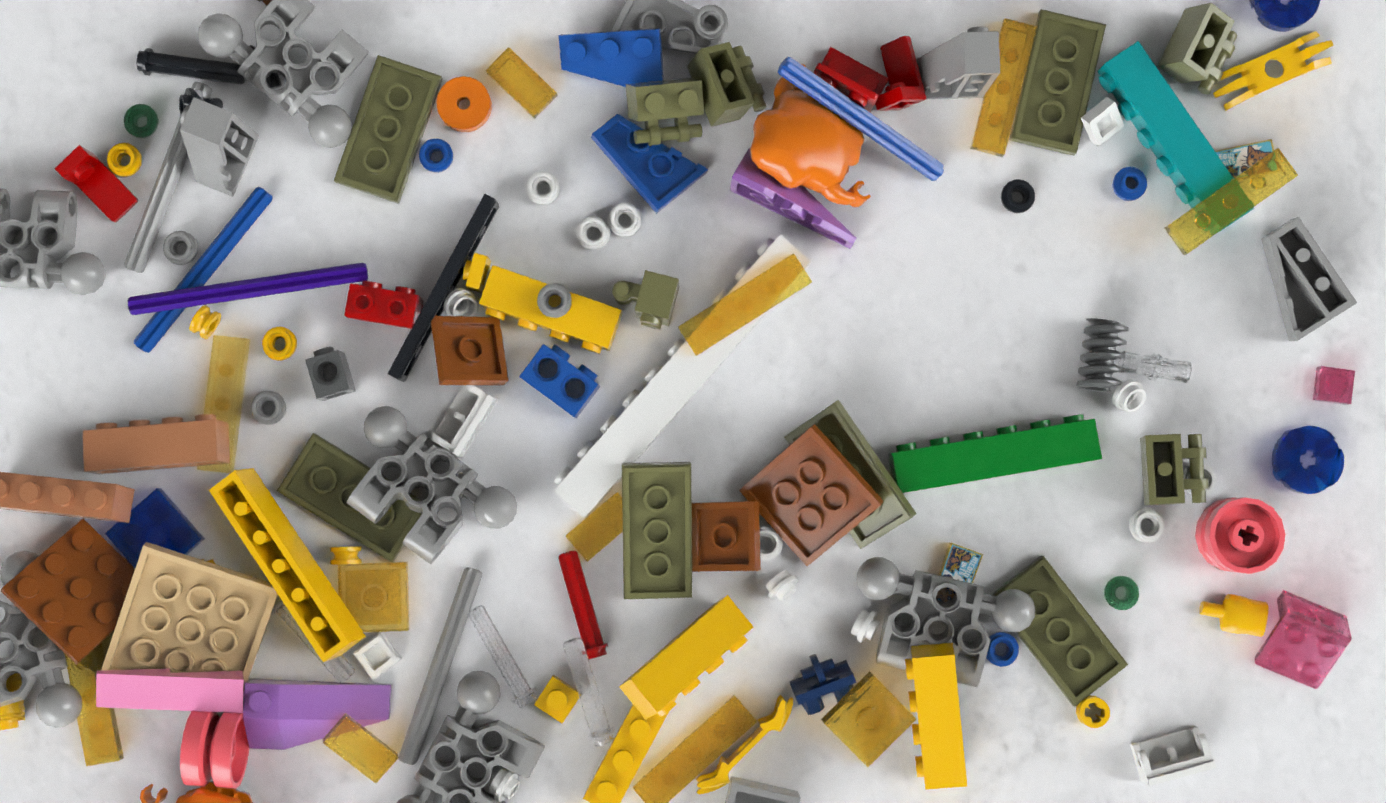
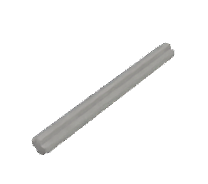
M194 82L191 87L195 90H202L203 98H210L212 88L208 85ZM180 119L124 263L127 269L142 273L145 270L188 157L180 132L182 126Z
M467 567L463 571L398 757L403 763L414 765L418 761L482 578V572L477 569Z

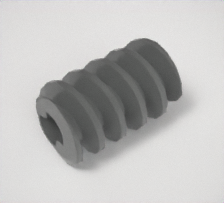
M1087 318L1086 320L1094 325L1084 328V333L1093 339L1084 340L1082 347L1091 352L1080 355V360L1089 366L1078 369V373L1087 379L1078 381L1076 386L1090 390L1111 391V387L1121 385L1122 382L1112 377L1113 373L1123 371V367L1114 364V360L1125 358V354L1117 351L1116 346L1127 344L1126 340L1118 337V333L1129 331V327L1117 321Z

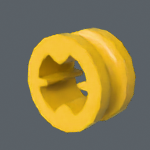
M207 305L202 306L192 318L189 331L193 333L200 332L201 338L208 339L218 327L221 314L217 311L211 313L210 307Z
M361 546L330 547V552L334 554L330 564H361L362 559L358 557Z
M1089 695L1076 705V715L1080 722L1088 727L1099 728L1109 720L1110 709L1104 700ZM1090 703H1094V706L1101 709L1100 716L1096 714L1097 719L1093 721L1091 717L1085 715V709H1090L1088 706Z

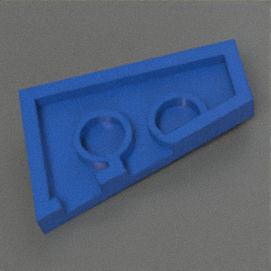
M660 28L558 35L561 70L623 87L630 83L664 80Z
M616 114L593 132L591 138L656 214L708 172V168L699 163L695 164L682 156L680 151L673 147L669 148L663 143L649 146L648 143L636 144L634 141V131L643 129L623 116Z

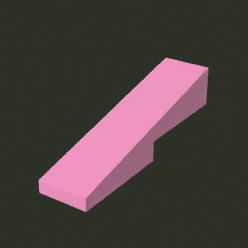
M170 668L101 670L96 673V707L243 713V672L170 673Z

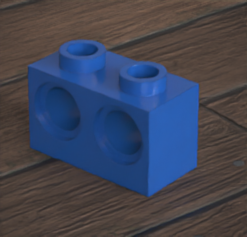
M543 344L519 377L577 419L600 388V385L595 382L598 375L583 364L578 369L567 361L570 355L556 344L551 349ZM546 360H553L558 366L556 374L551 378H544L540 375V366ZM573 380H580L585 384V392L579 398H571L567 394V386Z

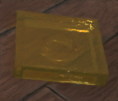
M408 562L338 565V595L363 632L410 630Z
M869 671L821 720L869 767L917 719Z

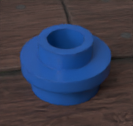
M430 139L422 145L419 151V159L426 170L439 173L448 169L452 164L453 151L446 141ZM435 151H440L443 154L442 159L438 162L431 160V155Z
M1125 167L1114 176L1113 190L1122 200H1136L1147 189L1146 176L1138 168ZM1126 178L1135 180L1136 187L1134 189L1126 186Z
M996 632L989 636L991 641L986 656L988 661L1000 667L1012 664L1019 653L1016 639L1005 632ZM998 643L1006 645V652L1003 655H997L995 652V647Z

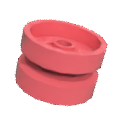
M1239 497L1218 500L1207 507L1197 521L1195 538L1199 552L1209 564L1219 570L1252 574L1266 570L1277 561L1284 549L1286 534L1282 519L1273 507L1259 499Z
M191 711L183 732L180 752V771L183 784L205 787L213 780L214 785L218 788L237 789L240 786L248 763L250 749L243 721V713L224 712L219 718L217 712Z

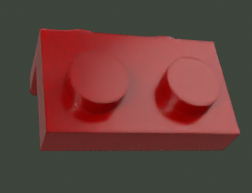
M364 280L362 285L350 283L344 313L347 318L411 329L414 325L416 312L420 313L423 308L424 300L415 294V289L396 286L395 291L382 289L383 284Z

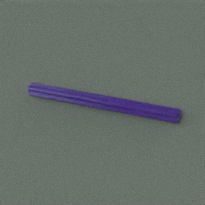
M356 263L132 296L128 298V309L130 314L139 315L362 282L363 280H368V269L365 263Z

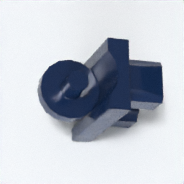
M816 654L809 656L812 666L800 670L802 677L789 682L798 705L802 704L808 715L822 711L825 707L821 696L831 692L834 693L838 703L854 699L853 684L857 683L847 660L834 664L832 658L819 662Z

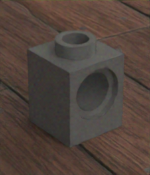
M326 347L314 351V357L305 360L316 399L326 401L356 391L344 352L340 350L334 351L333 347ZM334 363L337 367V375L332 381L326 382L323 378V369L326 365Z

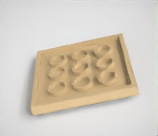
M145 542L101 670L170 668V673L242 671L244 693L245 683L248 682L278 594L268 581Z

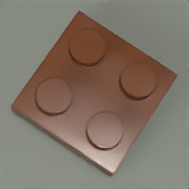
M435 316L431 320L439 385L504 386L509 381L500 319L495 317Z
M759 501L692 503V572L761 570Z

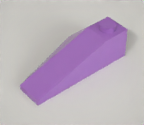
M748 148L732 176L730 191L851 249L856 237L805 187L800 185L797 188L789 189L781 185L773 176L759 169L752 161L750 149Z
M253 679L248 681L244 687L243 721L249 748L285 750L388 720L390 716L391 685Z

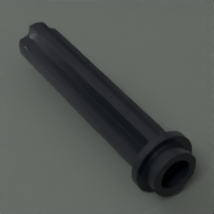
M146 48L145 51H139L137 55V70L143 71L144 75L148 76L151 73L241 85L246 81V78L237 72L241 65L235 63L154 53L150 48Z

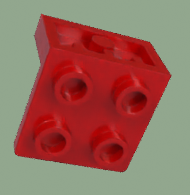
M832 47L829 48L822 63L818 62L814 70V74L870 113L889 81V78Z

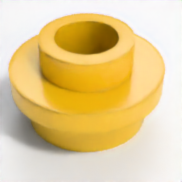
M129 143L116 144L109 150L107 155L109 169L121 177L134 175L142 164L140 151ZM125 155H129V164L126 166H122V157Z
M274 327L264 335L262 347L269 358L283 361L295 353L297 339L291 330L285 327ZM279 338H284L286 341V345L282 350H277L275 347V342Z

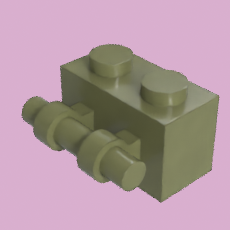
M1212 3L1186 8L1157 67L1180 84L1201 81L1197 90L1206 95L1210 94L1213 86L1219 83L1223 75L1221 69L1226 59L1231 58L1235 50L1233 44L1238 35L1231 30L1235 21Z
M730 42L701 48L687 65L691 78L702 80L703 106L711 127L740 120L751 107H753L754 112L762 111L767 107L763 98L765 94L761 83H757L752 72L754 67L750 56L745 55L741 45L732 48Z
M680 78L626 84L628 118L638 122L645 121V129L634 131V141L636 144L648 143L649 146L660 145L661 141L677 140L678 143L689 142L690 138L702 137L701 124L689 125L687 118L688 116L704 115L702 80ZM674 118L675 126L659 128L658 120Z
M645 270L641 285L628 281H618L614 284L612 293L615 301L622 306L629 305L632 301L636 302L634 311L636 318L640 319L641 325L659 330L662 325L669 326L679 291V279Z
M1181 434L1145 435L1141 437L1144 506L1185 503L1184 490H1191L1192 503H1206L1205 489H1209L1208 478L1204 476L1203 458H1207L1206 447L1202 446V434H1189L1188 448H1182ZM1182 459H1189L1191 479H1184Z

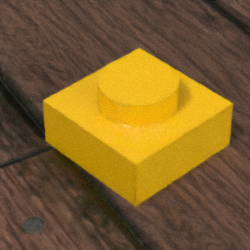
M474 253L472 261H466L463 280L467 281L466 287L469 290L483 293L491 264L488 256Z
M553 675L534 705L560 723H563L582 693Z

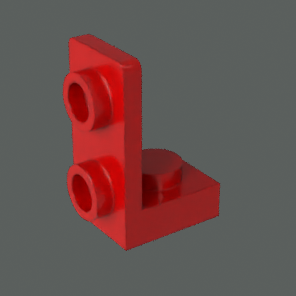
M902 36L882 45L880 50L887 77L889 78V86L885 87V93L879 95L875 103L876 110L898 111L927 100L910 36Z
M80 145L54 168L64 179L77 185L112 222H118L138 203V198L94 153Z

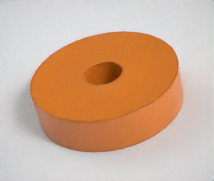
M461 76L449 80L442 86L437 96V110L441 119L451 129L458 132H472L487 122L491 114L492 102L487 89L481 82L471 77ZM464 99L469 100L470 106L467 109L459 108L460 101Z

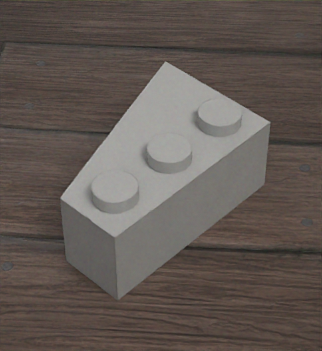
M987 27L969 28L967 32L959 34L916 59L926 99L983 98L1000 74L999 31H989Z
M194 97L191 105H187L181 114L180 123L182 126L180 132L196 182L233 197L259 135L234 113Z
M1299 217L1289 220L1261 239L1289 341L1300 340L1357 303Z

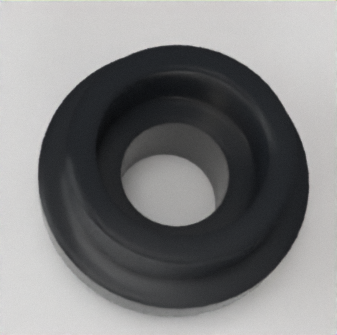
M1012 180L1001 191V202L1012 213L1027 211L1035 201L1033 187L1024 180ZM1015 191L1020 192L1023 196L1022 202L1017 203L1013 201L1012 193Z

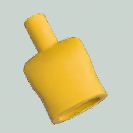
M1227 594L1222 605L1202 601L1199 613L1220 618V628L1222 631L1262 637L1266 629L1269 606L1264 601Z

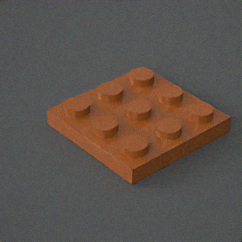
M815 424L739 490L748 501H759V514L807 567L884 502Z
M82 519L3 586L1 592L78 665L114 632L135 568L88 522Z

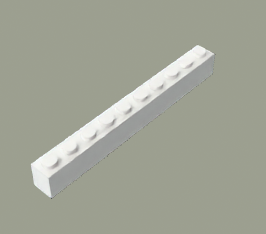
M781 234L775 240L769 237L756 252L760 255L758 260L752 266L747 262L734 277L738 281L730 291L724 288L712 301V304L716 306L708 316L702 313L689 328L693 331L690 337L685 342L679 339L667 352L671 357L663 367L657 364L645 377V380L648 382L645 388L640 393L635 389L625 399L622 405L626 409L618 418L612 415L600 428L603 435L595 444L589 441L577 454L581 459L573 469L567 466L554 480L558 484L554 492L583 518L588 517L622 478V463H635L809 266L811 260Z

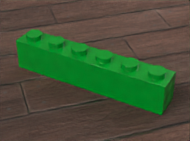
M1084 414L1063 417L1064 424L1051 426L1049 419L1029 423L1030 430L1017 431L1016 425L996 428L997 435L984 437L983 431L963 434L964 441L950 443L949 437L929 440L930 447L917 449L916 442L896 445L897 452L888 454L892 478L902 493L1100 460L1102 459L1095 419L1084 420Z

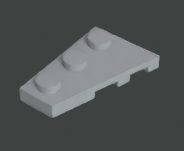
M626 0L611 30L660 28L661 46L663 49L695 54L701 48L718 45L723 37L722 35L714 40L701 37L694 26V18L699 9L682 0ZM708 17L705 21V26L713 29L717 26L718 21L714 17Z

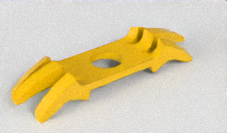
M1315 31L1302 36L1285 46L1222 72L1223 75L1220 81L1241 73L1242 77L1215 91L1213 95L1215 98H1218L1241 88H1248V91L1223 105L1225 111L1264 91L1300 75L1302 76L1332 64L1330 57L1313 61L1308 65L1305 60L1334 46L1332 40L1321 42L1300 51L1298 47L1318 38L1320 35ZM1273 59L1282 64L1283 73L1280 77L1272 78L1267 75L1265 71L1267 61Z
M780 694L777 697L772 713L758 719L760 726L727 759L721 756L714 771L696 778L698 781L697 786L699 787L696 792L698 794H705L730 782L729 771L769 731L776 730L781 732L790 716L794 699L790 697L786 702Z

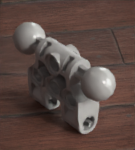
M272 0L254 21L257 45L254 50L243 41L241 26L229 15L217 13L209 15L202 21L198 28V39L201 47L214 57L224 58L230 56L241 65L237 72L292 117L297 112L309 122L310 136L317 144L323 147L334 148L341 146L348 140L351 135L352 123L345 110L336 105L321 106L310 96L312 94H336L366 58L369 51L343 29L325 50L320 53L315 52L308 41L297 37L296 31L316 7L310 1ZM268 24L274 25L280 30L281 34L276 40L267 41L260 34L262 27ZM294 47H300L306 51L308 58L304 63L295 64L288 58L289 50ZM319 70H328L334 76V83L328 87L321 86L316 82L315 74ZM271 73H279L285 78L286 84L282 89L273 90L266 84L267 76Z
M0 189V287L51 289L54 283H64L65 287L72 293L86 295L95 293L103 286L106 277L105 269L101 260L93 254L86 252L76 253L69 256L63 263H56L57 260H60L75 247L77 198L74 192L37 190L33 196L30 219L27 222H21L20 220L10 219V196L6 189ZM23 231L22 240L14 244L15 235ZM57 232L55 243L47 246L48 237ZM20 264L19 273L11 278V269L15 265Z
M390 406L375 408L367 415L364 421L366 439L372 445L379 448L396 447L404 455L380 457L351 493L347 504L376 524L395 501H405L410 510L422 515L409 531L402 544L426 562L432 564L462 527L463 516L460 500L463 497L474 504L476 519L488 528L499 529L513 521L517 513V502L514 495L508 489L501 486L486 488L476 481L478 473L454 457L450 451L443 449L424 434L417 438L407 431L405 416L399 410ZM438 460H443L450 465V468L444 474H436L431 470L432 464ZM387 468H398L401 471L400 477L395 481L385 480L382 474ZM423 487L428 490L429 495L423 501H414L410 497L411 491L414 488ZM444 507H451L456 511L457 515L452 521L444 522L437 516L439 510Z
M20 551L7 557L0 570L3 585L5 586L33 562L38 555L29 551ZM0 600V607L5 611L4 619L0 622V644L6 640H11L14 644L11 655L6 658H0V707L25 700L36 683L37 678L40 677L43 691L39 694L36 701V713L39 719L46 725L55 728L69 725L75 721L81 712L82 697L76 688L64 682L61 670L68 667L64 652L50 639L46 645L35 647L33 637L40 629L17 607L14 608ZM15 673H20L23 678L22 686L14 692H9L6 688L7 679Z
M874 557L866 560L857 572L856 582L859 590L868 598L884 600L894 593L908 596L887 608L875 663L906 670L905 659L912 658L911 646H917L923 640L929 644L953 643L957 683L978 687L991 641L986 629L978 618L979 613L992 616L998 627L1007 632H1020L1031 625L1035 617V605L1032 598L1027 593L1018 589H1008L997 596L984 593V586L956 580L949 576H939L915 570L913 576L901 574L892 561L883 557ZM945 587L953 589L955 595L950 601L942 602L936 598L940 589ZM903 612L909 613L913 616V620L907 626H899L894 622L898 614ZM934 621H943L947 624L945 631L940 634H933L928 628ZM968 629L979 630L980 636L974 642H966L962 639L964 632Z
M481 670L472 671L461 679L457 688V700L460 703L459 709L454 717L447 715L414 777L419 782L414 794L399 799L397 803H432L437 793L442 795L443 803H452L451 797L458 793L465 794L470 803H506L505 801L498 802L494 799V795L486 792L483 788L490 780L493 767L499 765L520 776L530 777L545 745L500 720L479 726L478 728L473 726L479 714H485L493 710L499 702L501 695L500 685L490 673ZM496 731L502 736L503 742L498 747H489L484 742L483 736L485 733ZM442 746L452 748L455 752V759L447 763L442 762L437 756L438 748ZM473 762H479L485 766L486 774L481 778H474L468 773V765Z

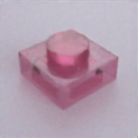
M1326 366L1317 367L1313 400L1343 405L1351 404L1355 371Z

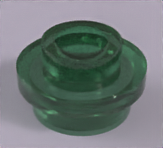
M136 104L126 111L124 126L132 136L146 138L157 130L159 124L158 115L150 106ZM146 117V125L138 127L137 122L139 118Z
M1116 576L1107 582L1104 588V597L1112 608L1128 610L1137 603L1139 588L1131 578ZM1122 586L1126 590V595L1123 599H1118L1115 592L1118 587Z

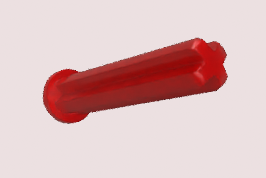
M569 551L562 553L558 556V560L584 650L581 652L586 654L587 660L606 655L605 648L608 647V643L603 642L578 552Z

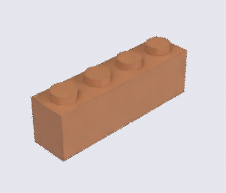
M214 414L195 415V421L183 422L181 417L162 418V424L150 425L149 420L129 421V427L117 428V423L96 424L95 430L83 431L84 472L109 474L229 464V424L217 420Z
M0 472V509L129 523L135 489L111 483Z

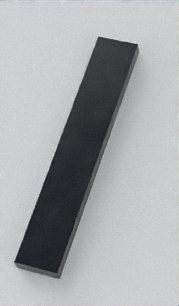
M484 194L388 371V375L400 381H406L432 333L431 320L435 316H441L446 297L458 285L463 275L466 261L472 259L499 208L495 198Z

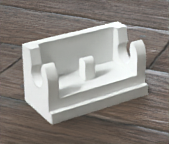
M462 385L430 439L456 456L463 458L498 400L474 385Z
M1197 726L1130 744L1140 780L1148 786L1216 768L1205 733L1201 734Z

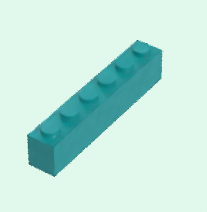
M1139 41L1102 65L1097 71L1100 75L1099 82L1107 93H1112L1118 101L1119 112L1127 121L1131 120L1136 127L1139 141L1145 148H1150L1157 158V167L1165 176H1169L1176 185L1175 192L1183 203L1189 204L1196 214L1194 219L1201 230L1208 232L1212 236L1255 209Z

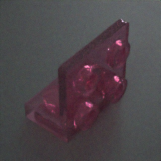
M1283 590L1277 599L1280 619L1254 658L1255 664L1317 689L1352 640L1347 616Z

